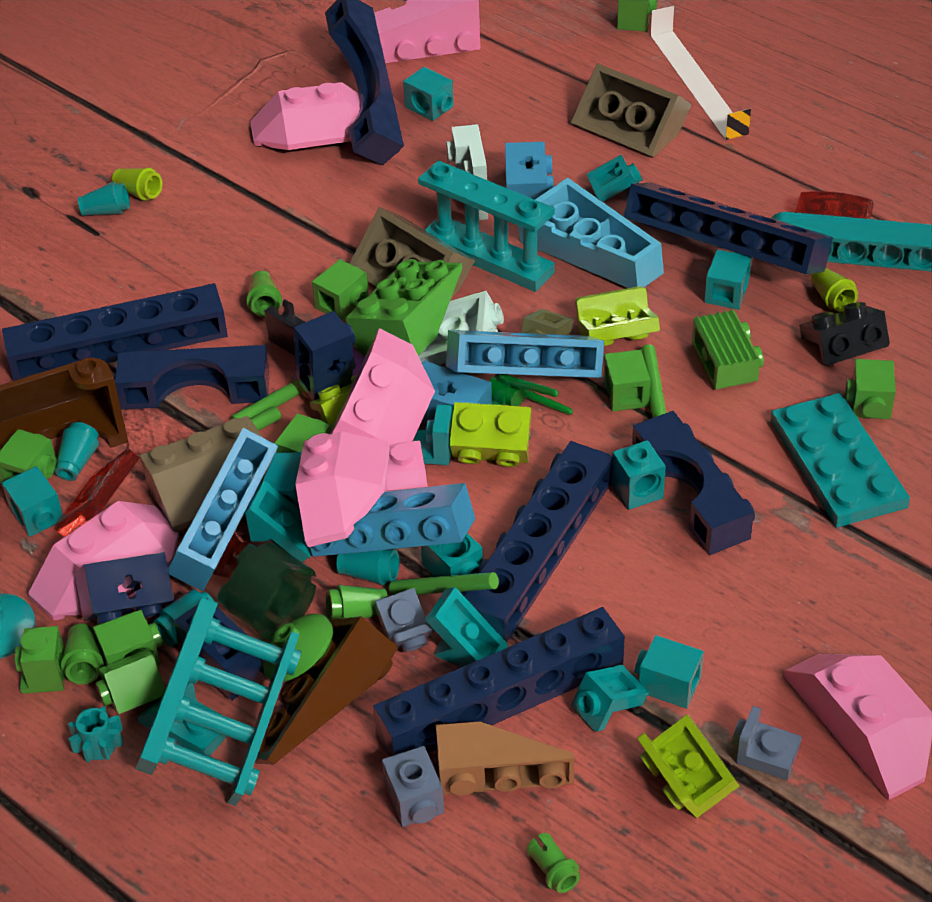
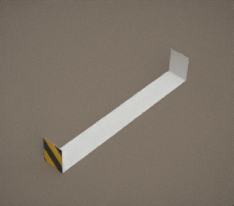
M674 6L652 10L651 37L725 140L748 135L751 108L734 113L731 111L673 32Z

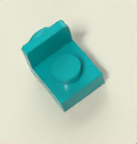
M622 154L587 173L596 196L602 202L630 187L631 184L643 181L636 165L632 163L628 166Z
M437 405L434 420H428L426 431L418 430L415 434L414 441H420L424 464H450L451 449L449 444L453 418L452 405Z
M623 665L586 672L572 701V707L595 732L605 729L612 712L642 706L649 691Z

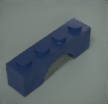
M266 345L119 352L115 385L121 410L158 408L161 402L172 392L194 385L210 386L222 391L228 397L231 404L255 403L269 395L270 371Z
M670 411L633 425L632 445L648 440L666 466L665 477L681 480L698 493V496L691 502L689 529L709 556L751 539L752 525L755 520L753 506L749 500L743 499L737 492L730 476L727 473H722L714 463L710 451L699 444L687 423H683L674 411Z

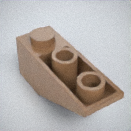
M483 722L436 725L439 773L443 795L455 794L464 796L473 792L495 790L512 792L520 788H558L562 785L574 784V753Z

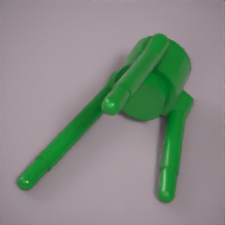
M495 374L489 381L491 382L493 402L491 405L520 406L524 398H527L567 415L573 413L572 408L537 394L557 397L559 392L556 389L515 378L508 374Z

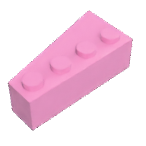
M407 0L404 6L393 10L388 7L374 13L385 63L480 50L479 0Z

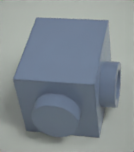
M425 746L382 759L385 787L402 827L413 823H426L435 816L444 814L443 788Z

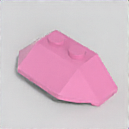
M342 82L324 83L319 86L304 88L293 87L288 90L278 91L250 121L254 146L266 145L271 148L292 150L350 142L351 138L348 127L355 121L360 110L359 93Z
M380 328L377 330L329 434L342 431L387 441L389 445L413 441L435 390L412 344Z
M342 431L333 434H317L304 441L295 485L305 542L308 547L348 538L355 529L353 524L364 517L384 493L390 451L387 441Z
M117 501L53 545L28 592L29 599L54 621L65 619L66 615H82L74 572L84 564L165 552L167 567H169L175 556L180 531L174 532L162 511L154 505ZM122 584L118 587L119 593L126 592L128 596L132 594L131 588L124 589Z
M817 654L784 670L783 676L888 801L925 781L932 741V712L881 655Z

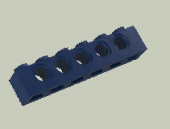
M652 182L631 184L624 213L625 218L803 274L825 271L833 241L832 236Z
M215 283L2 329L7 359L14 381L80 361L84 358H99L106 363L118 361L119 352L170 350L228 337L224 310Z
M570 441L562 454L557 453L553 458L550 471L545 479L537 481L532 498L528 504L520 506L508 532L504 531L500 535L496 544V550L489 560L484 559L478 569L477 574L495 572L499 579L498 587L490 590L461 592L507 643L611 485L612 455Z
M598 608L373 705L376 736L388 757L425 746L429 754L438 750L436 725L483 722L494 725L578 688L586 672L623 665L625 636L605 608Z

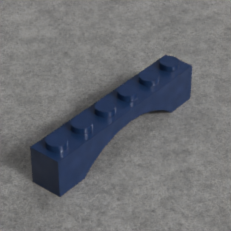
M336 0L325 12L328 31L353 72L360 100L359 113L355 121L348 127L353 152L384 165L404 147L374 10L373 7L360 0Z

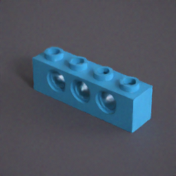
M448 330L446 367L455 372L601 378L604 340L579 335Z
M242 428L168 568L169 575L204 591L278 445Z
M466 483L384 492L369 512L353 524L355 529L348 538L310 547L312 556L462 542L476 519Z

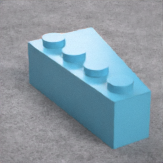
M568 177L535 199L555 208V214L537 230V250L627 288L646 287L664 274L661 243ZM518 226L520 242L523 243V228Z

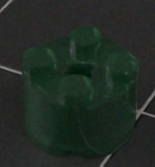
M265 543L258 547L252 544L246 546L237 558L238 566L232 573L229 581L221 587L218 593V601L224 605L226 611L265 639L272 640L275 632L281 626L304 616L309 609L317 587L311 582V576L316 577V573L312 568L276 544Z

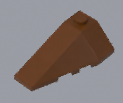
M362 616L330 619L329 621L333 626V636L327 650L294 683L290 682L286 685L282 696L285 697L287 703L284 709L278 710L271 716L255 763L276 764L363 692L382 679L391 669L393 664L391 659L399 647Z

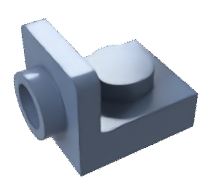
M414 588L375 601L374 608L385 636L399 648L402 647L404 653L417 650L428 644L426 638L432 635L434 629L425 620L426 617Z
M752 706L747 720L740 718L734 731L732 744L738 745L736 763L788 780L801 747L802 736L761 723L762 708Z

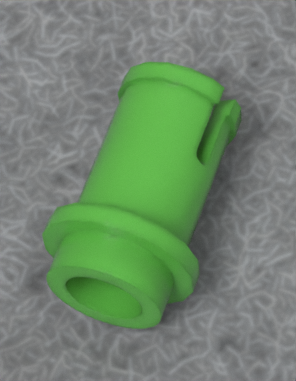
M549 833L539 834L538 837L544 844L543 849L533 838L526 849L528 855L533 858L546 875V884L550 889L557 890L559 893L570 891L580 880L579 865L575 860L568 859Z

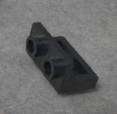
M865 302L847 304L844 306V311L835 314L833 312L818 313L812 316V321L799 324L801 338L819 344L821 360L825 365H831L888 347L890 344L885 311L866 306Z

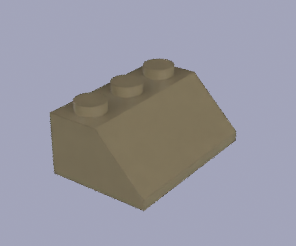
M597 63L571 123L655 157L679 134L692 104L677 94Z
M378 207L349 264L366 272L367 281L377 287L378 283L387 279L397 269L398 264L409 259H415L417 262L444 260L446 263H461L463 268L454 289V295L459 292L475 260L403 216Z
M248 415L242 418L231 419L223 425L203 432L193 433L187 438L168 445L158 446L152 451L139 455L148 490L174 532L190 527L242 428L262 437ZM268 468L266 469L260 483L264 480Z

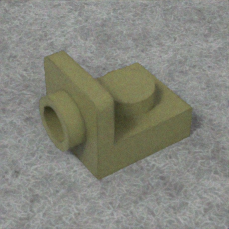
M540 309L524 317L521 333L567 335L572 331L574 319Z

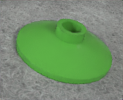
M308 614L299 617L290 623L284 624L275 632L269 644L280 648L283 647L291 631L300 634L295 649L302 651L294 674L289 675L286 673L284 681L294 679L306 672L327 650L333 636V626L324 615ZM262 660L264 676L271 680L276 665Z

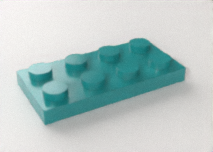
M841 393L771 411L770 422L836 528L908 508L910 496Z

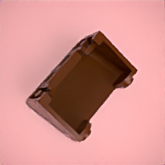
M84 358L80 361L0 385V450L18 429L54 439L62 436L64 429L69 428L73 422H82L96 429L99 436L107 439L110 448L128 442L114 377L108 364L99 358Z

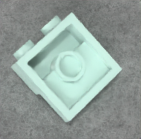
M478 124L452 127V141H446L448 162L453 161L454 167L487 180V165ZM479 210V220L488 219V213Z
M487 291L450 301L436 339L418 356L421 363L424 360L437 365L446 363L448 330L498 332L496 329L497 325L503 324L504 321L501 307L498 303H493Z

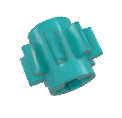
M104 706L100 709H83L76 722H69L68 724L72 735L68 739L72 752L78 753L83 750L86 762L91 760H108L116 747L123 746L120 733L123 728L120 717L116 715L109 718Z

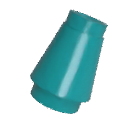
M113 181L84 194V196H79L78 205L82 216L123 214V210L130 209V199L124 183L116 184Z
M73 422L69 428L64 429L55 469L56 475L68 481L77 479L78 474H80L99 446V441L97 440L99 434L96 429L82 422Z
M395 549L338 554L337 571L339 574L380 585H385L387 582L396 580L398 577L400 560L398 551Z

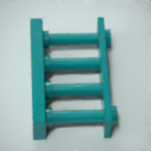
M439 160L418 178V184L436 191L438 218L425 230L474 259L473 266L534 292L555 273V262L537 255V230L555 214L554 207ZM450 198L465 203L466 225L451 219ZM479 210L494 215V237L480 231ZM508 222L523 228V249L508 243Z
M201 597L135 769L152 775L158 762L166 765L168 761L232 784L233 788L227 803L236 806L244 794L251 796L258 780L260 770L253 768L285 675L286 673L293 675L302 651L295 649L300 634L291 631L282 648L219 625L220 620L213 618L218 603ZM212 641L275 664L269 686H263L205 664L206 659L198 656L203 642L211 645ZM199 680L261 703L262 706L255 726L252 727L191 704V699L183 696L188 682L196 684ZM183 720L247 743L248 745L240 768L175 744L176 739L168 737L173 722L182 724Z

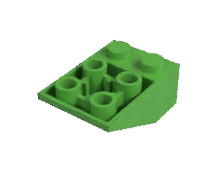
M409 259L398 264L397 269L387 279L378 283L377 288L367 298L358 302L357 307L346 317L347 323L355 334V344L358 352L361 355L367 354L377 330L380 328L412 344L419 356L437 337L461 274L462 264L446 263L444 260L417 262L415 259Z

